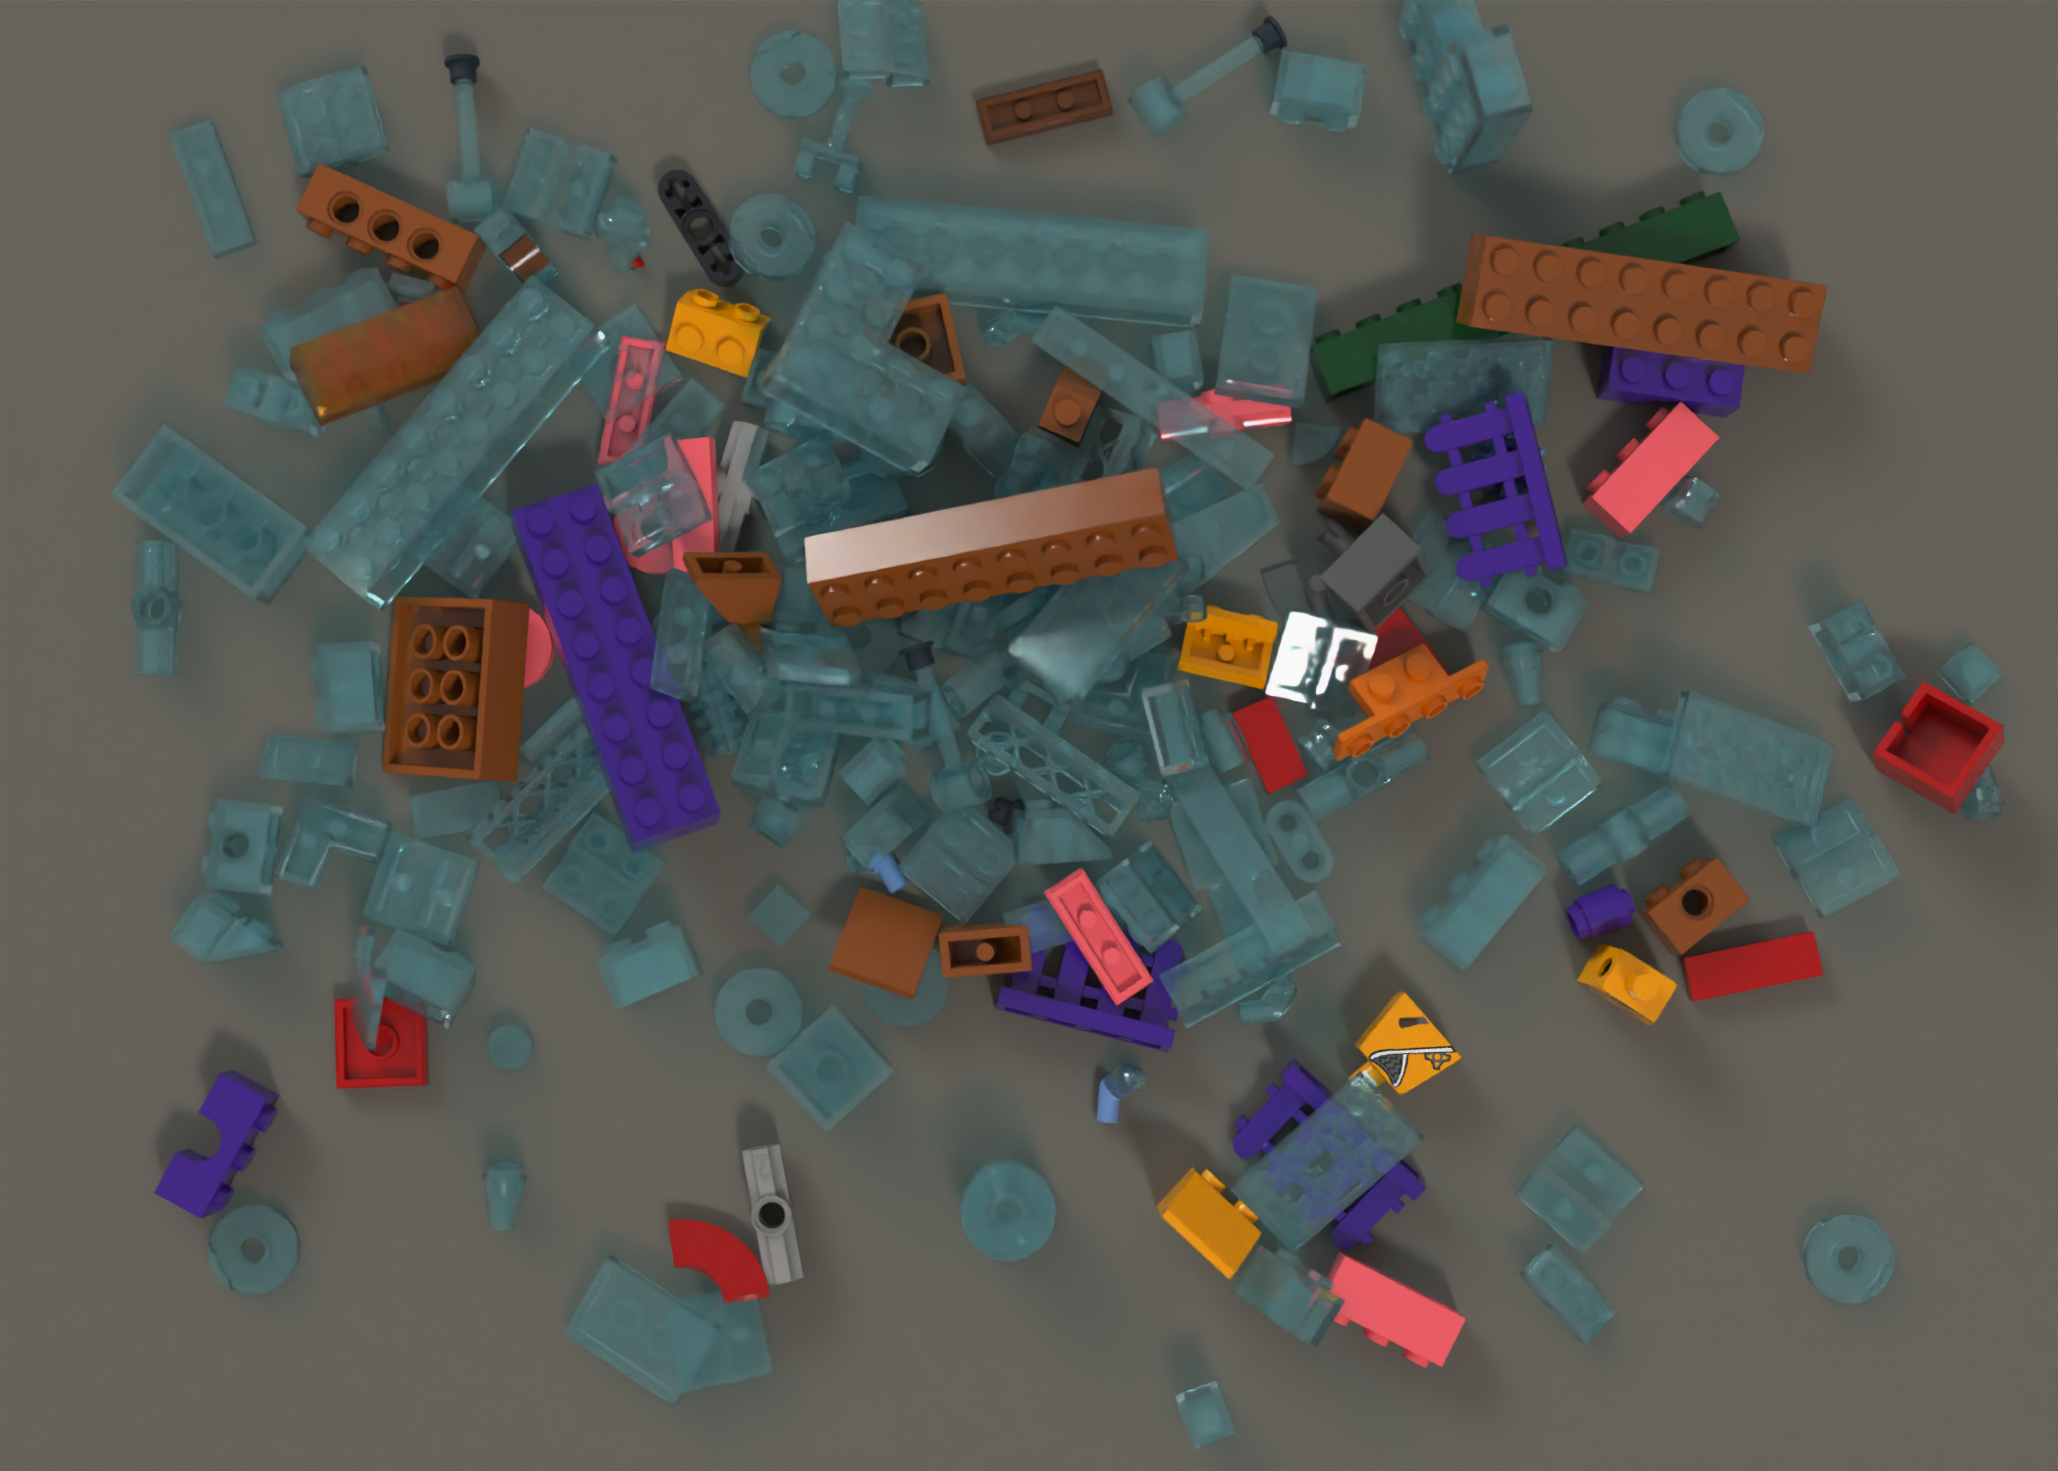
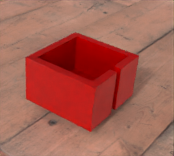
M1923 681L1900 713L1902 724L1895 721L1874 750L1875 768L1880 773L1955 814L2005 743L2004 725ZM1904 732H1906V733L1909 734L1906 739H1905V733H1904Z

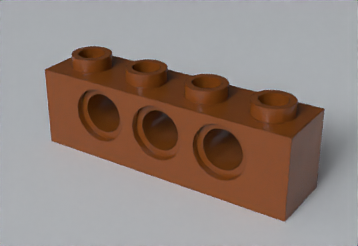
M318 163L296 208V211L307 221L305 227L327 239H330L332 233L347 239L345 246L367 257L370 256L372 251L386 257L385 264L406 275L410 274L411 269L426 276L425 283L445 293H449L451 287L465 293L487 247L478 235L321 163ZM359 206V214L355 220L348 223L342 222L343 212L347 208ZM398 224L399 232L394 239L389 241L381 240L382 231L386 226ZM430 242L439 243V250L434 257L421 259L420 253L424 245Z

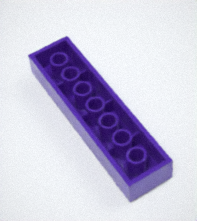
M598 485L587 486L511 510L513 533L631 852L635 853L717 824L721 811Z

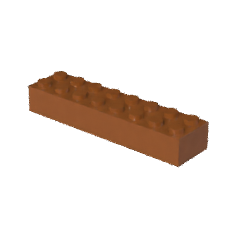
M1471 233L1456 322L1470 327L1810 374L1828 285Z
M1158 467L804 537L807 584L831 627H852L862 621L878 618L893 619L900 617L904 613L924 609L939 610L946 605L965 601L981 602L991 596L1012 592L1027 593L1037 587L1053 584L1068 585L1079 579L1099 575L1114 576L1125 570L1140 567L1156 568L1164 565L1166 562L1179 560L1173 516Z

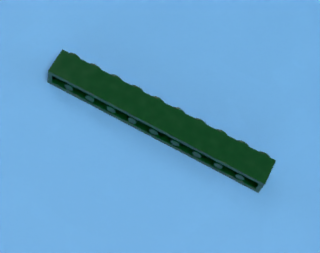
M1700 191L1680 200V207L1665 212L1663 206L1657 207L1638 217L1640 222L1625 227L1623 222H1618L1598 232L1600 237L1584 242L1583 237H1578L1560 246L1692 265L1730 250L1740 238L1721 191L1707 197L1704 191ZM1457 283L1436 293L1437 299L1422 304L1420 298L1408 301L1396 308L1397 314L1382 320L1380 314L1366 317L1355 323V330L1341 335L1339 329L1326 332L1314 339L1316 344L1311 346L1307 357L1325 403H1328L1512 332L1470 327L1457 323L1456 319L1462 290L1461 283Z

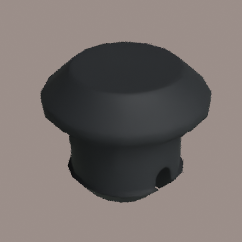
M1001 796L995 798L993 805L998 807L999 811L990 809L988 814L989 820L1003 826L1005 835L1015 832L1025 810L1022 798L1016 799L1015 803Z

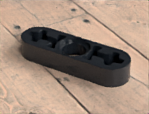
M672 170L666 173L658 184L659 197L708 279L719 287L735 285L744 274L743 259L695 179L686 171ZM675 183H678L682 188L690 186L685 190V193L693 208L685 212L677 197L668 198L673 193L671 186ZM699 202L702 203V206L696 207ZM679 214H684L682 218L678 217ZM707 218L713 223V232L707 239L697 240L689 234L690 224L695 219ZM721 239L725 241V243L718 244ZM716 245L725 260L728 261L732 258L735 260L730 264L732 272L728 275H725L721 270L715 273L712 271L717 267V263L709 249ZM708 250L704 255H701L700 251Z

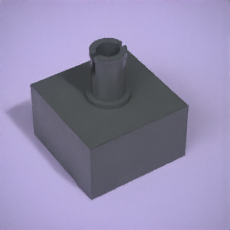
M1384 513L1358 539L1338 519L1334 518L1326 524L1337 538L1323 527L1317 535V540L1331 550L1338 559L1319 578L1334 602L1367 633L1372 635L1433 574V571L1422 548Z

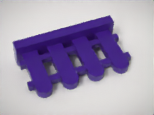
M1523 391L1506 395L1507 407L1497 409L1496 402L1492 401L1485 403L1486 412L1456 421H1453L1450 413L1439 416L1441 425L1431 427L1426 432L1424 438L1425 445L1432 452L1438 454L1448 452L1452 467L1444 469L1437 474L1435 486L1445 496L1459 495L1462 510L1449 515L1445 527L1448 534L1454 538L1464 539L1469 537L1473 553L1464 555L1458 560L1456 572L1465 581L1473 582L1479 580L1481 588L1493 586L1491 578L1493 576L1521 569L1525 570L1526 577L1537 575L1536 565L1544 563L1547 564V569L1551 572L1569 568L1528 399ZM1514 434L1518 450L1508 452L1504 436ZM1493 440L1496 456L1463 464L1460 448ZM1525 477L1529 493L1519 495L1515 479ZM1503 483L1507 499L1474 507L1470 491ZM1536 520L1539 536L1529 539L1525 522ZM1514 526L1518 542L1484 550L1481 534Z
M1045 908L1032 910L1028 915L1025 925H1029L1033 970L1004 973L1003 978L1012 981L1010 988L1001 986L995 1009L1168 1052L1172 1047L1175 1030L1166 1028L1167 1020L1176 1021L1179 1009L1171 1007L1177 977L1186 978L1189 965L1181 963L1183 956L1181 946L1175 941L1167 940L1157 947L1154 956L1138 953L1140 941L1137 934L1132 930H1122L1145 968L1151 969L1150 976L1154 981L1147 985L1144 1000L1129 997L1116 1006L1103 986L1101 989L1084 985L1089 964L1070 934L1052 931L1054 919L1051 912ZM1049 943L1066 947L1058 979L1041 975ZM1041 987L1055 991L1053 999L1036 995L1037 988ZM1081 998L1098 1002L1096 1010L1079 1006ZM1124 1009L1140 1012L1139 1021L1123 1017Z
M1293 1058L1281 1072V1079L1285 1083L1279 1088L1273 1082L1265 1090L1270 1099L1252 1118L1247 1120L1241 1115L1234 1123L1239 1131L1234 1136L1233 1149L1242 1158H1251L1260 1149L1269 1156L1272 1161L1266 1168V1180L1272 1187L1281 1189L1287 1187L1293 1180L1296 1181L1305 1190L1299 1198V1211L1304 1217L1316 1219L1327 1210L1338 1221L1331 1231L1332 1241L1336 1247L1343 1250L1351 1249L1359 1241L1367 1246L1374 1239L1369 1230L1390 1208L1398 1214L1405 1207V1203L1400 1200L1405 1193L1415 1201L1426 1189L1425 1178ZM1305 1102L1318 1112L1313 1118L1301 1108ZM1293 1117L1304 1128L1281 1151L1270 1139ZM1338 1133H1341L1350 1142L1346 1148L1334 1139ZM1325 1147L1336 1159L1313 1181L1303 1169ZM1371 1163L1383 1172L1379 1179L1367 1169ZM1359 1178L1369 1189L1346 1211L1336 1200Z

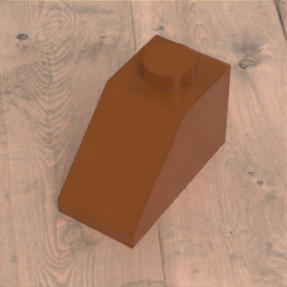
M1071 354L1038 424L1037 435L1078 452L1112 371Z
M768 552L683 553L682 561L695 586L728 622L748 624L751 622L771 621L782 577Z
M994 922L945 926L938 933L943 978L1033 970L1029 925Z

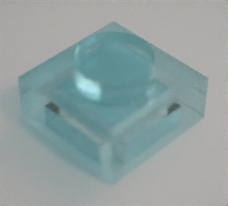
M1974 642L1964 646L1936 673L1966 705L1973 704L2004 675Z

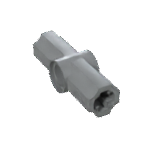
M733 421L721 464L716 465L720 552H736L746 514L749 515L752 512L760 486V477L758 475L771 435L770 431L747 422Z
M781 1143L742 1150L752 1205L751 1220L757 1232L762 1266L768 1285L781 1284L804 1278V1268L794 1219L795 1206L790 1197ZM769 1202L780 1204L785 1211V1220L778 1225L767 1223L762 1216L763 1205Z

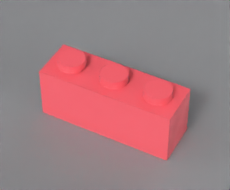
M1681 401L1670 410L1662 406L1646 422L1645 426L1650 431L1639 442L1633 437L1617 453L1615 457L1620 463L1610 474L1603 469L1586 487L1591 494L1582 504L1620 539L1630 534L1720 438Z
M1339 1251L1316 1297L1318 1302L1325 1307L1322 1314L1343 1326H1347L1349 1320L1365 1327L1362 1335L1384 1347H1387L1389 1341L1404 1347L1405 1350L1402 1355L1425 1368L1429 1361L1440 1367L1443 1366L1466 1320L1461 1313L1342 1251Z

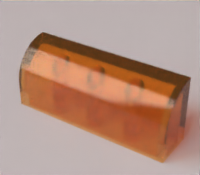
M456 286L290 347L289 365L321 427L483 365L484 353L474 320Z

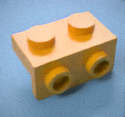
M688 290L677 302L666 350L749 378L753 373L763 332L769 326L770 317L760 314L758 308L749 304L737 303L733 305L718 300V295L708 290Z
M1192 604L1185 627L1177 670L1263 689L1267 680L1273 642L1279 624L1275 621L1266 620L1259 615L1235 613L1223 610L1215 605Z

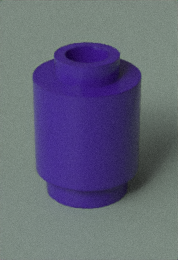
M1613 883L1574 899L1573 905L1565 908L1569 926L1579 941L1586 938L1592 941L1632 923L1631 914L1636 912L1635 905L1628 891L1625 888L1619 890Z

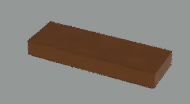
M1102 69L976 100L987 146L1113 115V108Z

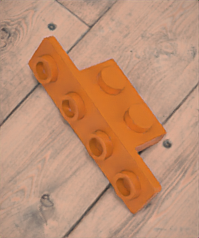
M1423 643L1351 680L1348 691L1362 708L1368 719L1341 732L1337 736L1332 753L1337 761L1350 755L1353 758L1359 757L1369 751L1376 741L1386 736L1395 738L1401 735L1410 727L1411 723L1424 716L1426 719H1431L1439 715L1449 703L1460 697L1463 700L1470 699L1484 687L1483 682L1489 669L1488 663L1485 659H1481L1448 676Z

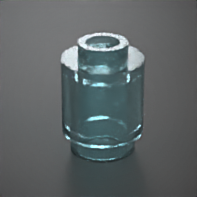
M1220 706L1196 717L1199 725L1192 728V731L1209 767L1214 765L1218 775L1250 760L1246 752L1249 746L1232 710L1223 713Z

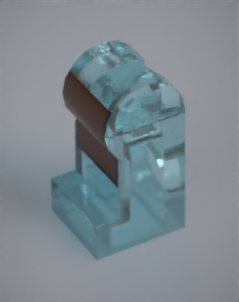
M505 205L474 229V232L531 295L536 293L559 273Z

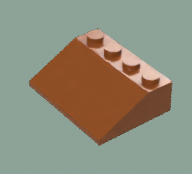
M394 596L382 772L517 782L530 604L496 599Z

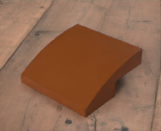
M860 886L828 970L913 1000L944 915Z

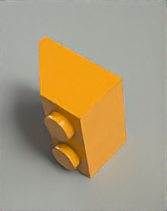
M1192 1167L1156 1207L1161 1217L1230 1279L1262 1234L1254 1225L1259 1217L1240 1199L1234 1205L1221 1194L1226 1186L1208 1169L1200 1175Z

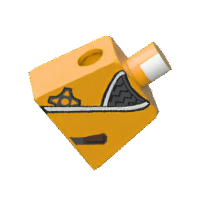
M1601 943L1598 944L1576 980L1647 1026L1655 1023L1678 985L1630 953ZM1612 962L1609 970L1602 976L1605 967Z
M1398 991L1355 1043V1049L1367 1062L1348 1077V1080L1364 1098L1368 1097L1384 1082L1395 1094L1400 1096L1454 1064L1461 1056L1405 992Z

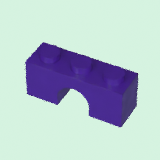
M1611 347L1602 356L1596 399L1640 405L1645 401H1668L1674 403L1681 401L1693 413L1726 418L1740 408L1745 365Z
M234 1070L220 1072L198 1112L211 1119L218 1126L221 1132L219 1150L212 1158L202 1156L191 1149L176 1152L154 1193L199 1218L212 1215L216 1211L221 1212L234 1193V1188L230 1187V1184L238 1171L242 1173L255 1155L256 1148L252 1147V1144L260 1131L266 1132L277 1115L278 1109L273 1106L279 1094Z

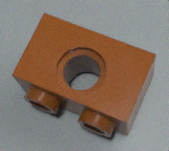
M1698 856L1692 859L1678 871V874L1681 876L1679 880L1669 888L1665 884L1660 885L1643 899L1647 905L1637 913L1670 954L1682 955L1751 900L1717 857L1702 860ZM1689 890L1695 892L1699 898V908L1692 915H1689L1682 906L1683 896Z

